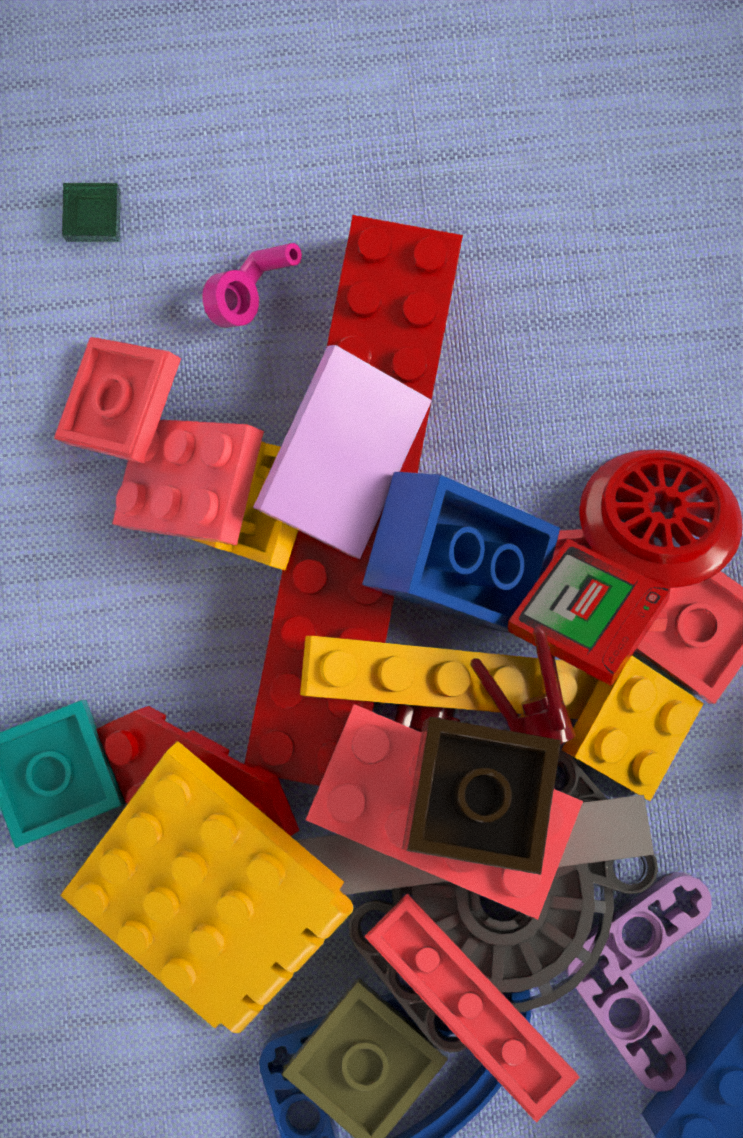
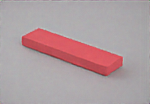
M408 893L364 936L536 1123L580 1078L576 1071Z

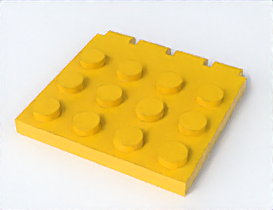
M178 741L163 755L60 895L213 1028L222 1023L233 1033H241L260 1013L264 1005L272 1000L293 977L294 972H297L324 943V940L332 935L354 909L351 900L340 891L344 884L341 878Z

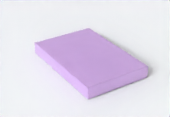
M336 345L327 346L253 508L351 557L360 559L385 505L393 473L400 472L432 400Z

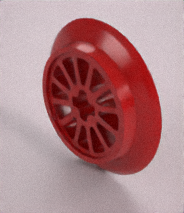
M638 450L611 459L591 476L580 499V524L591 549L668 588L691 586L719 573L732 560L742 537L743 523L741 510L734 493L727 483L704 463L673 451ZM650 476V477L653 478L654 486H653L652 483L648 480L647 477ZM664 477L675 479L671 487L666 486ZM683 484H686L690 487V489L684 492H679V489ZM659 505L663 512L672 511L671 519H665L661 512L652 513L653 507ZM620 519H630V520H628V521H626V522H622ZM640 530L646 532L641 539L633 534ZM657 537L661 542V546L650 544L651 539ZM672 538H674L677 541L680 547H675L673 545Z

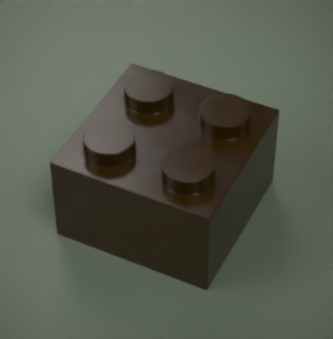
M435 717L427 718L423 722L402 849L541 875L561 740Z

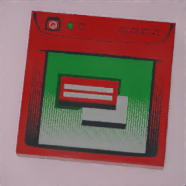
M567 539L509 619L508 632L536 646L533 630L536 626L544 627L551 655L612 686L668 602L671 589Z

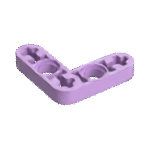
M674 872L663 877L613 913L609 938L601 953L605 958L599 963L601 971L612 986L603 992L588 973L576 987L638 1079L647 1088L654 1091L673 1089L686 1072V1059L681 1048L637 987L630 974L699 926L708 917L712 907L708 888L699 879L685 872ZM679 886L687 892L695 890L696 893L690 898L693 908L689 912L685 913L677 907L664 915L672 923L666 930L661 920L648 909V906L654 902L662 911L673 905L676 901L673 891ZM634 917L646 918L652 926V936L649 942L640 948L627 946L622 938L624 924ZM598 925L591 929L583 945V948L589 951L597 934ZM577 958L572 961L565 969L568 977L582 961ZM621 977L623 982L615 984L617 979ZM601 994L597 1001L592 999L594 995ZM621 998L633 999L639 1006L637 1021L627 1028L616 1027L609 1020L611 1005ZM653 1025H655L656 1029L653 1031H649L650 1028ZM645 1035H647L660 1054L663 1055L669 1051L671 1052L665 1057L668 1068L660 1074L654 1067L646 1071L644 1070L650 1065V1060L637 1040L642 1039ZM633 1043L630 1048H626V1044Z

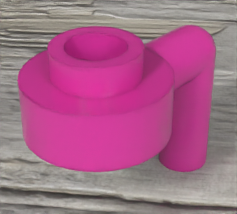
M289 243L257 250L247 257L239 270L212 275L205 283L202 294L203 306L209 319L217 326L223 328L243 326L250 323L256 316L259 307V295L255 284L265 271L298 265L302 259L299 246L295 243Z

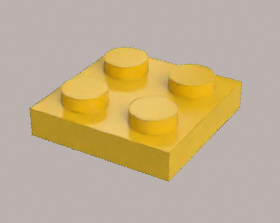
M631 656L612 686L599 681L573 728L576 737L565 742L561 750L635 794L644 795L646 800L651 801L704 703L634 656Z

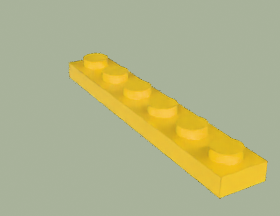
M306 636L300 692V695L500 712L470 665L471 660L474 658L482 661L517 714L524 713L521 705L522 702L545 694L538 658L319 636ZM555 660L562 697L569 718L579 719L600 680L563 660Z

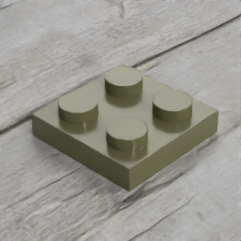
M358 977L287 1063L282 1075L354 1138H385L447 1062L448 1055L445 1051L433 1045L421 1030Z

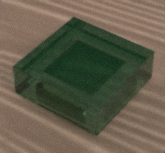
M63 183L62 236L66 242H120L121 189L118 183Z

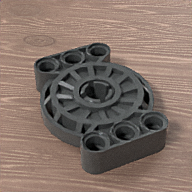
M559 751L557 765L563 770L566 780L560 792L583 802L606 800L607 798L577 763L565 752ZM655 855L638 857L641 862V873L637 880L630 884H625L616 877L613 871L614 860L558 867L538 920L519 911L508 919L498 920L492 918L483 911L479 894L449 881L393 888V904L382 900H374L364 903L354 911L348 925L349 936L356 949L429 1041L440 1050L449 1053L460 1052L467 1047L457 1036L443 1035L437 1029L434 1021L436 1013L414 990L406 988L400 983L397 971L364 938L361 932V921L367 912L379 910L387 914L402 899V894L408 893L412 895L415 902L501 993L522 992L534 987L538 988L540 992L538 995L522 1000H509L519 1012H526L555 1002L576 988L592 970L609 938L614 911L613 890L620 893L634 894L641 893L650 888L656 880L658 872L657 859ZM594 885L601 888V900L594 899ZM594 912L601 913L597 934L589 951L583 948V945L591 931ZM575 958L582 961L568 978L553 988L551 987L549 981L565 971Z

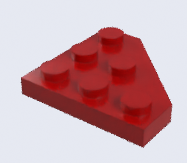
M147 706L96 729L126 805L163 755L178 741L288 835L292 836L300 831L277 775L258 765L253 768L244 765L228 756L230 750L194 730L184 732L166 722V715Z

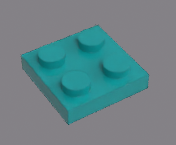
M87 700L77 701L0 732V809L15 848L126 804L97 734V726Z

